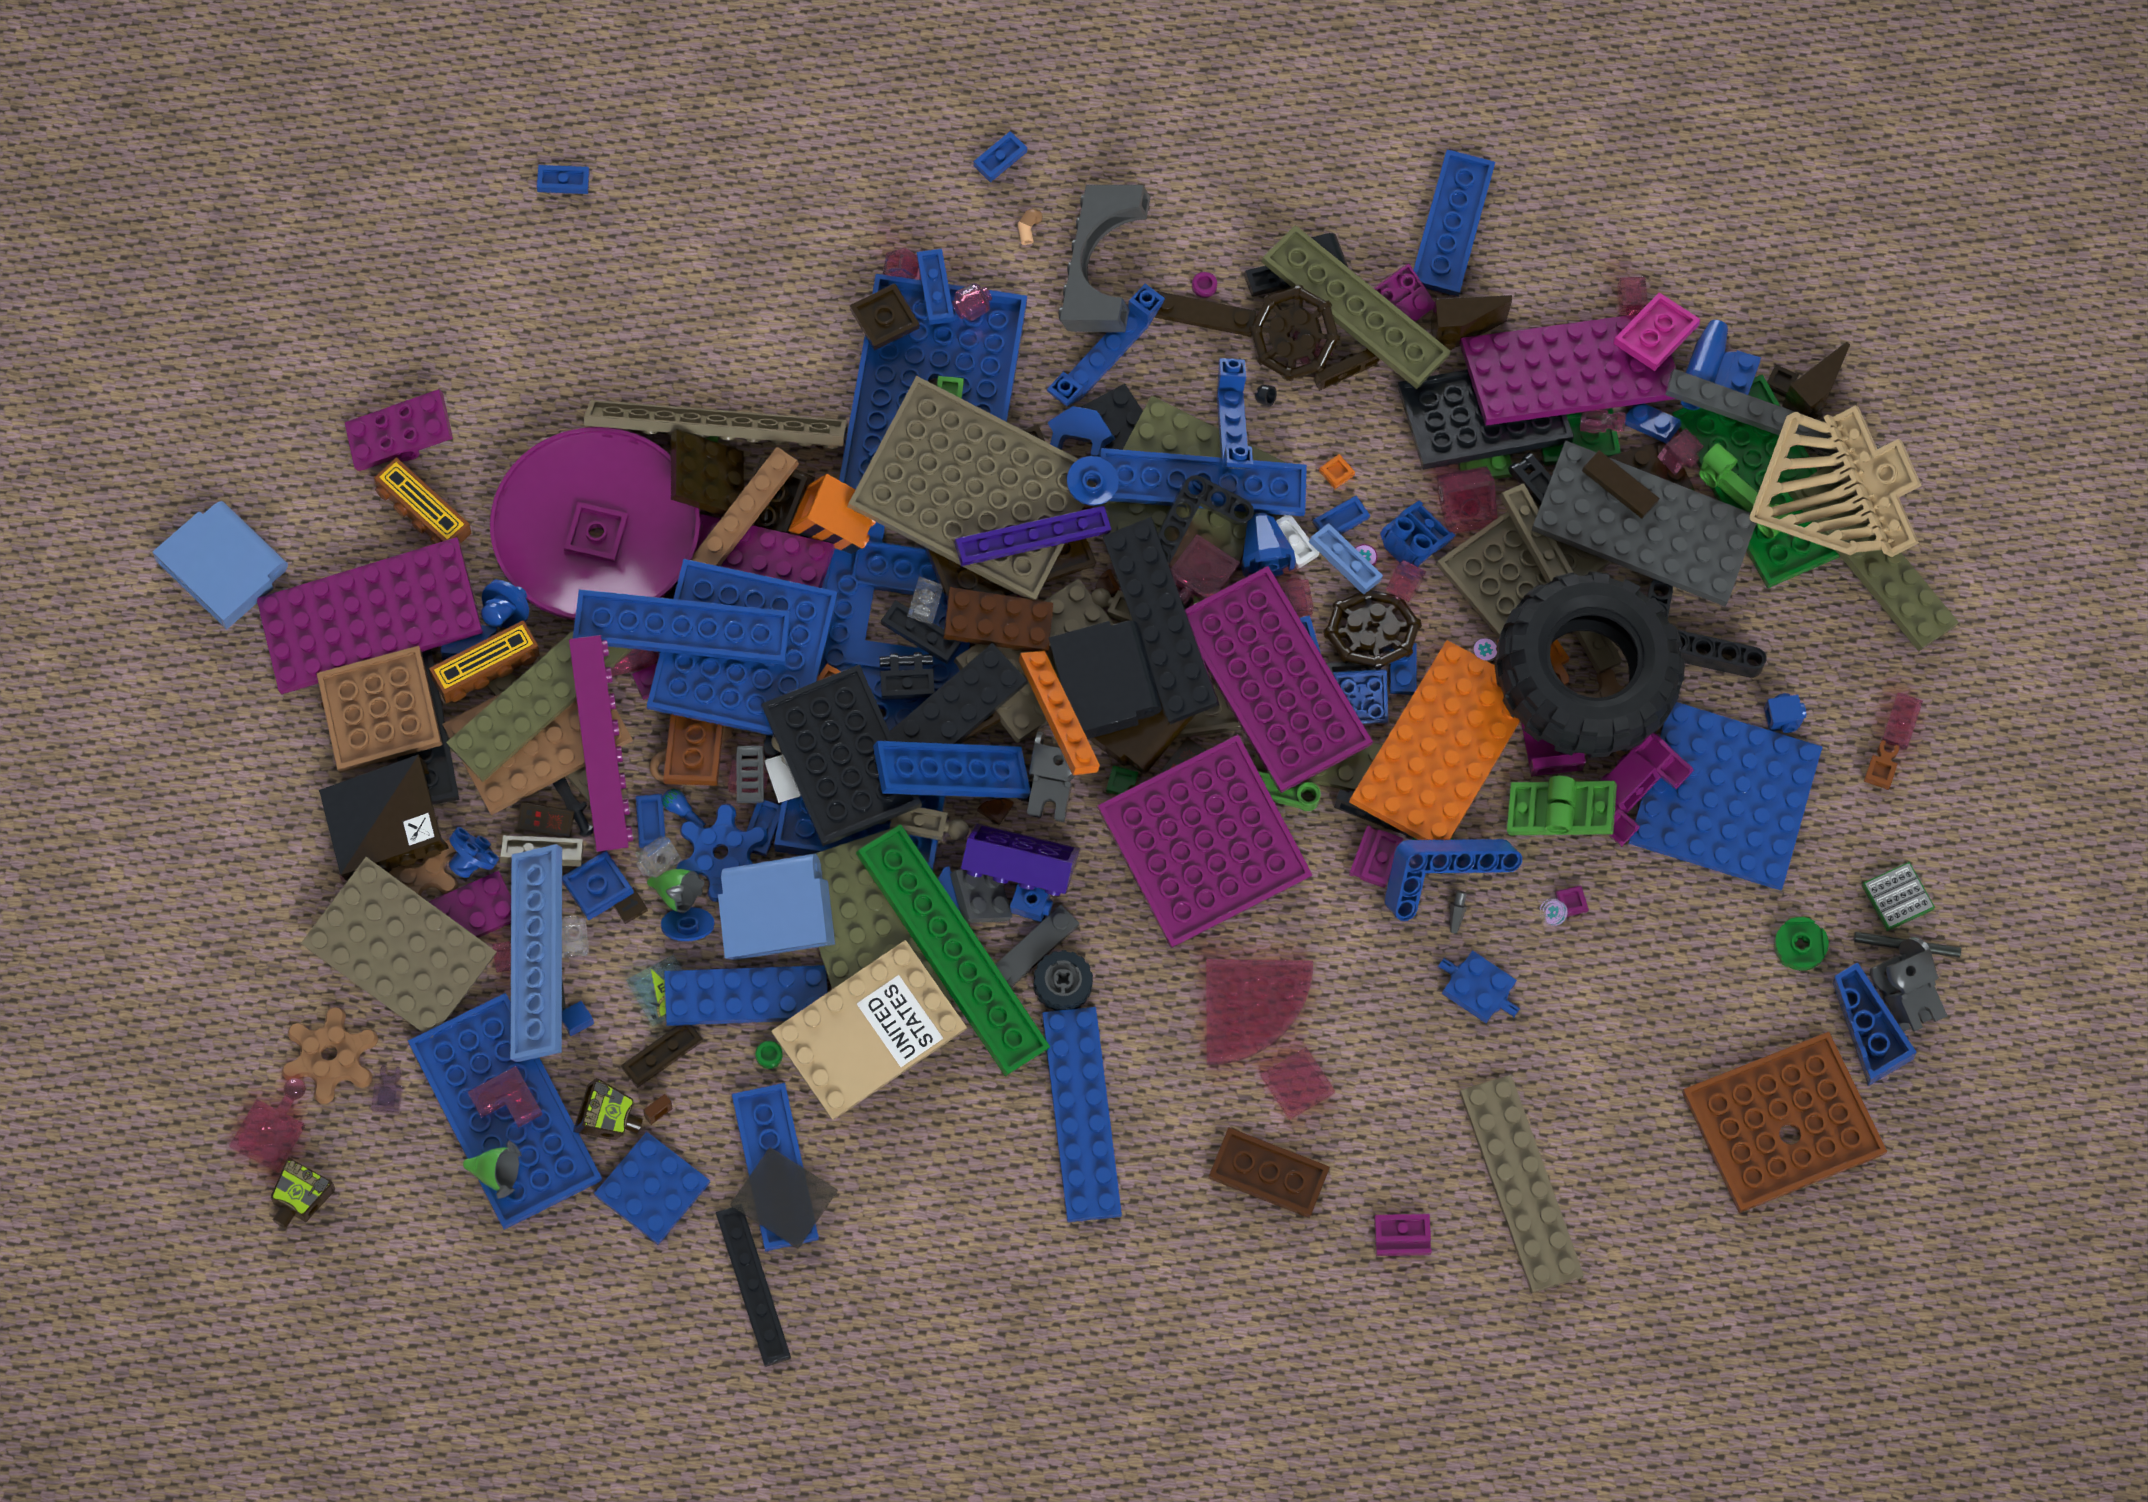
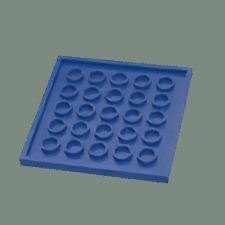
M683 559L674 595L676 600L790 611L785 665L660 652L647 702V709L773 736L761 704L817 682L838 591Z
M1676 702L1670 715L1664 722L1660 738L1684 761L1692 766L1694 771L1677 789L1673 788L1662 778L1650 788L1641 799L1635 819L1640 828L1630 838L1628 844L1781 891L1822 746Z

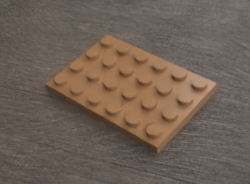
M500 694L443 723L449 738L451 739ZM577 699L484 782L463 762L491 815L585 767ZM611 709L612 720H618L619 735L614 736L616 747H623L633 740L617 710Z

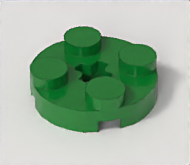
M1807 917L1789 919L1780 927L1774 939V950L1782 965L1798 971L1810 970L1820 965L1829 947V940L1825 930L1815 924L1814 920ZM1798 938H1802L1804 943H1808L1804 950L1795 946Z

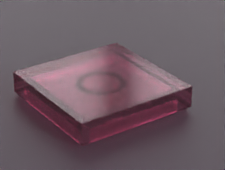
M1307 1047L1263 1072L1260 1076L1289 1121L1335 1094L1334 1088Z

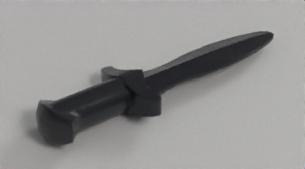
M565 777L554 782L553 785L564 800L566 809L575 811L574 820L580 829V836L588 837L592 835L594 828L588 823L583 814L587 803H580L576 800Z

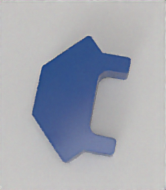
M1072 406L1048 421V425L1053 431L1050 444L1062 450L1065 440H1078L1092 443L1091 455L1100 457L1101 448H1105L1107 444L1115 440L1105 421L1096 410Z

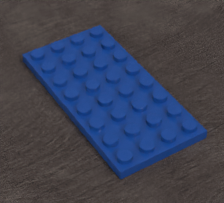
M506 993L408 1040L467 1159L479 1156L491 1149L507 1147L506 1144L509 1140L516 1144L522 1156L518 1157V1176L512 1187L515 1190L505 1198L497 1199L496 1193L498 1191L486 1186L478 1179L503 1230L602 1181V1177L579 1133L573 1132L575 1125L540 1058L520 1062L510 1060L511 1002Z

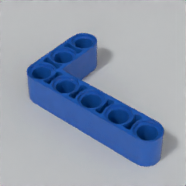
M1504 839L1405 840L1395 850L1385 895V905L1400 921H1408L1416 915L1425 873L1514 872L1522 864V855L1510 842Z

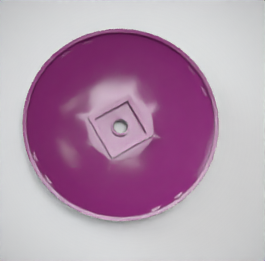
M588 427L565 431L549 437L530 448L511 466L502 479L495 494L490 515V537L497 563L509 583L515 587H522L527 593L526 600L555 616L575 620L579 589L657 598L666 596L678 583L683 559L693 560L700 532L699 509L671 500V455L659 445L640 435L607 427ZM593 528H601L604 531L603 535L599 538L591 537L589 532Z

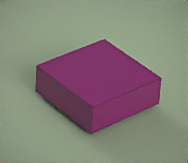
M1581 885L1555 892L1557 901L1561 902L1566 908V917L1589 911Z

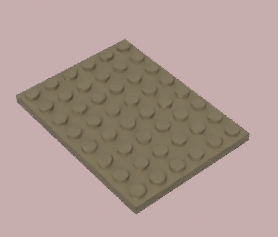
M916 376L847 507L961 565L954 544L956 538L1078 512L1082 510L1084 504L1077 501L1067 487L1068 471L1078 458ZM1089 481L1087 482V485L1089 487H1094L1095 482ZM1064 544L965 565L963 567L1023 598L1036 600Z

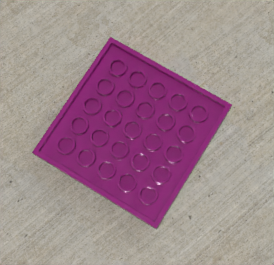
M1239 735L1097 806L1170 948L1313 876Z

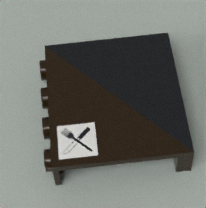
M419 755L319 790L339 872L346 881L350 879L365 857L389 873L393 868L401 865H412L418 859L434 857L441 854V851L449 849L448 844L441 838L425 774L429 773L427 763Z

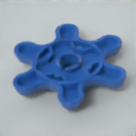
M731 804L719 806L716 812V822L711 827L704 828L695 821L688 820L680 828L682 837L692 843L693 853L689 858L681 860L677 864L676 869L690 870L698 875L705 876L709 882L708 897L714 902H719L718 894H723L722 870L724 868L753 864L750 856L752 850L757 846L765 844L768 840V832L762 826L753 827L748 831L739 830L735 825L736 810ZM721 845L727 846L728 855L723 859H717L714 854L715 849Z

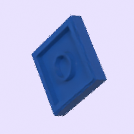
M607 851L562 876L564 886L588 921L634 894L632 887Z

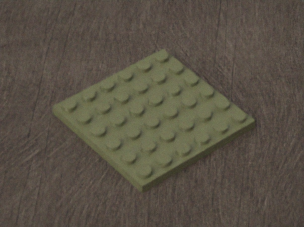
M1152 395L1123 450L1221 458L1218 428ZM1248 444V446L1252 447L1253 460L1286 463ZM1108 501L1092 508L1105 507L1112 529L1110 533L1149 517H1152L1158 532L1171 506ZM1177 507L1176 513L1179 517L1186 518L1189 514V509L1187 507ZM1198 508L1169 564L1171 570L1215 592L1225 589L1243 556L1247 522L1237 525L1207 509ZM1234 511V514L1237 518L1244 519L1247 512ZM1168 527L1164 531V536L1169 541H1175L1177 532L1174 528Z

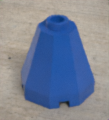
M1266 513L1253 515L1252 519L1247 521L1241 566L1243 576L1248 577L1249 573L1253 574L1269 566L1274 576L1283 575V569L1288 567L1289 571L1293 570L1296 563L1294 550L1274 517L1268 516Z

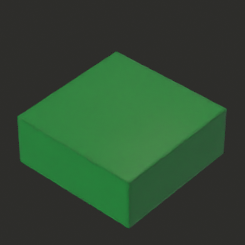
M1113 765L1106 792L1119 795L1127 791L1131 784H1136L1138 772Z

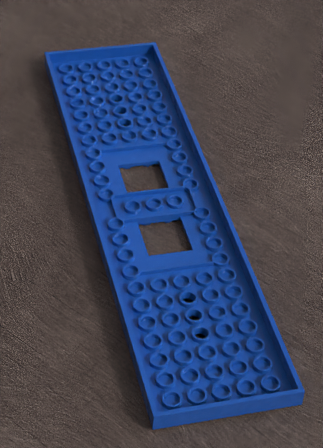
M876 274L872 294L895 283L919 322L920 329L876 350L872 348L867 337H864L839 481L854 489L857 488L871 462L868 458V453L881 443L916 376L928 382L933 378H938V376L964 378L962 399L1008 422L1027 307V295L979 288L971 289V287L968 289L967 294V291L963 292L966 289H962L965 286L948 284L954 322L929 325L921 280ZM962 289L961 296L955 300V293ZM876 522L872 527L870 526L868 531L870 538L863 549L850 554L835 548L822 588L838 591V597L819 675L826 664L841 672L860 665L879 709H883L886 712L884 720L890 731L928 698L882 700L880 671H891V667H880L879 657L890 656V653H898V656L914 655V652H922V655L929 653L919 647L866 640L874 589L925 597L922 616L943 629L945 628L947 601L926 550L882 543L885 526ZM961 642L960 647L948 664L932 656L933 665H922L923 669H933L935 692L960 671L954 660L957 656L970 649L971 643ZM899 666V670H914V666ZM918 795L922 803L921 808L943 812L946 796ZM799 796L783 801L781 804L774 847L776 852L803 856L815 854L890 829L891 822L887 821L881 825L877 824L822 846L802 798ZM909 835L925 861L934 871L938 840Z

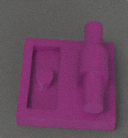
M1405 264L1374 287L1376 291L1414 322L1434 308L1435 302L1410 264Z

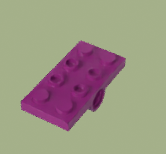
M440 389L345 422L354 469L357 471L394 460L396 457L401 462L414 460L420 455L419 450L453 439L444 395Z

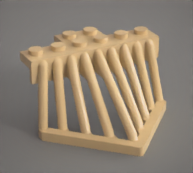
M1856 405L1834 417L1830 415L1824 416L1825 422L1798 412H1794L1786 417L1750 514L1752 522L1850 556L1856 552L1882 550L1884 554L1893 557L1919 544L1899 497L1922 486L1902 440L1897 439L1877 449L1862 413ZM1798 425H1802L1832 437L1827 439L1795 433ZM1795 445L1839 451L1830 456L1787 458L1790 447ZM1845 465L1831 473L1783 483L1778 482L1781 471L1787 469ZM1851 479V481L1831 491L1769 507L1771 498L1779 493ZM1858 494L1857 496L1843 503L1811 510L1796 515L1790 514L1782 519L1774 518L1776 516L1784 515L1801 509L1809 508L1812 506H1816L1819 504ZM1864 508L1855 515L1818 523L1812 522L1805 528L1798 526V524ZM1870 522V524L1863 528H1855L1841 531L1835 530L1839 528ZM1835 530L1828 536L1821 534V532ZM1876 536L1874 541H1850L1851 543L1843 541Z

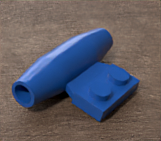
M1711 320L1694 347L1685 373L1749 395L1761 358L1738 350L1736 352H1725L1728 326L1723 321ZM1681 401L1682 406L1689 410H1698L1700 408Z

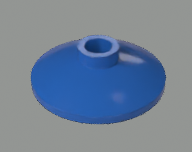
M1086 456L1078 459L1072 464L1067 474L1069 492L1077 501L1086 505H1102L1111 500L1118 489L1119 477L1116 469L1109 461L1098 456ZM1094 481L1096 487H1089L1087 482Z
M691 907L685 913L672 910L661 920L662 932L667 937L677 941L699 940L709 935L715 926L713 916L708 911L696 907Z

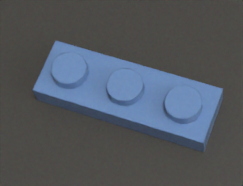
M1329 523L1311 536L1309 543L1363 595L1382 580L1383 575Z

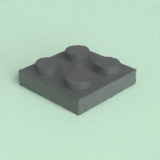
M955 870L950 874L961 914L967 923L1005 922L1012 918L1003 883L992 880V876L982 874V877L968 875L966 873L967 870Z

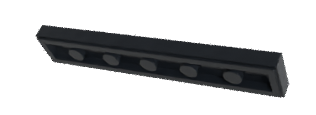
M742 1204L716 1212L764 1366H771L791 1359Z

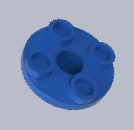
M498 579L493 580L482 592L484 607L482 608L481 615L484 622L491 627L509 628L523 620L526 622L529 617L526 591L522 587H515L509 582Z
M457 827L449 837L451 845L457 851L449 861V867L460 877L468 878L474 870L480 867L488 870L493 869L499 861V857L489 848L491 843L483 836L478 835L476 838L465 829Z

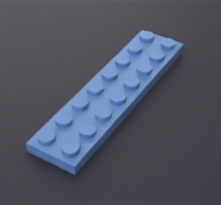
M557 844L512 854L510 1060L515 1062L562 1053V847Z

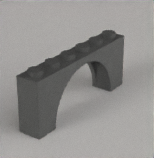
M1086 185L1085 192L1080 199V217H1077L1076 239L1072 241V260L1067 266L1068 281L1063 287V307L1059 309V320L1067 331L1126 332L1130 309L1123 298L1105 295L1090 285L1088 264L1093 250L1110 231L1128 222L1147 219L1151 197L1144 185Z

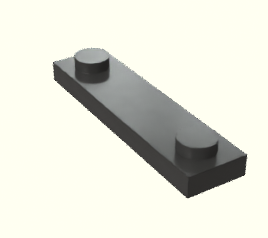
M1060 905L995 964L1009 986L1012 988L1043 957L1048 955L1079 926V922Z

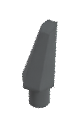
M1457 890L1454 902L1450 903V932L1454 934L1458 933L1467 909V905H1465L1467 893Z

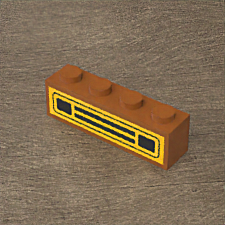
M397 457L374 477L377 494L385 501L387 499L395 504L393 507L402 517L407 515L412 520L413 527L419 533L423 534L425 532L431 537L430 542L432 544L458 537L461 544L471 534L470 524Z
M523 620L434 665L429 670L431 678L445 703L457 702L463 699L468 692L474 689H483L489 685L490 681L498 677L503 678L510 675L513 669L521 665L527 666L532 664L540 656L539 647Z

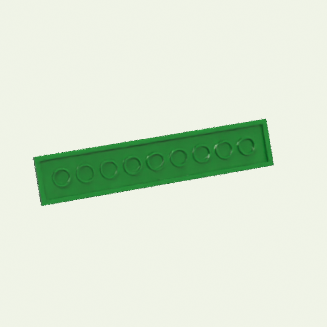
M901 824L860 848L856 855L1004 1076L1006 1077L1049 1049L1050 1045Z

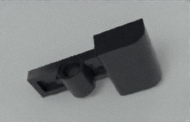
M1335 233L1311 237L1348 267ZM1267 266L1245 270L1244 277L1252 297L1291 288L1289 284Z

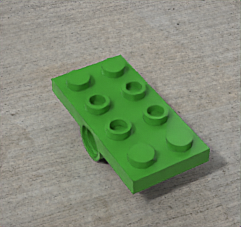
M1553 776L1549 778V782H1511L1507 833L1509 835L1613 834L1617 784L1615 781H1575L1567 776Z

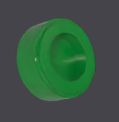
M762 1042L756 1049V1060L761 1067L773 1069L781 1063L783 1052L780 1045L776 1042Z

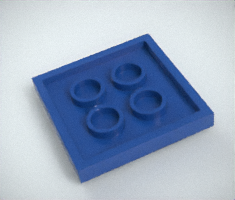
M646 1131L594 1195L659 1245L710 1184V1180Z

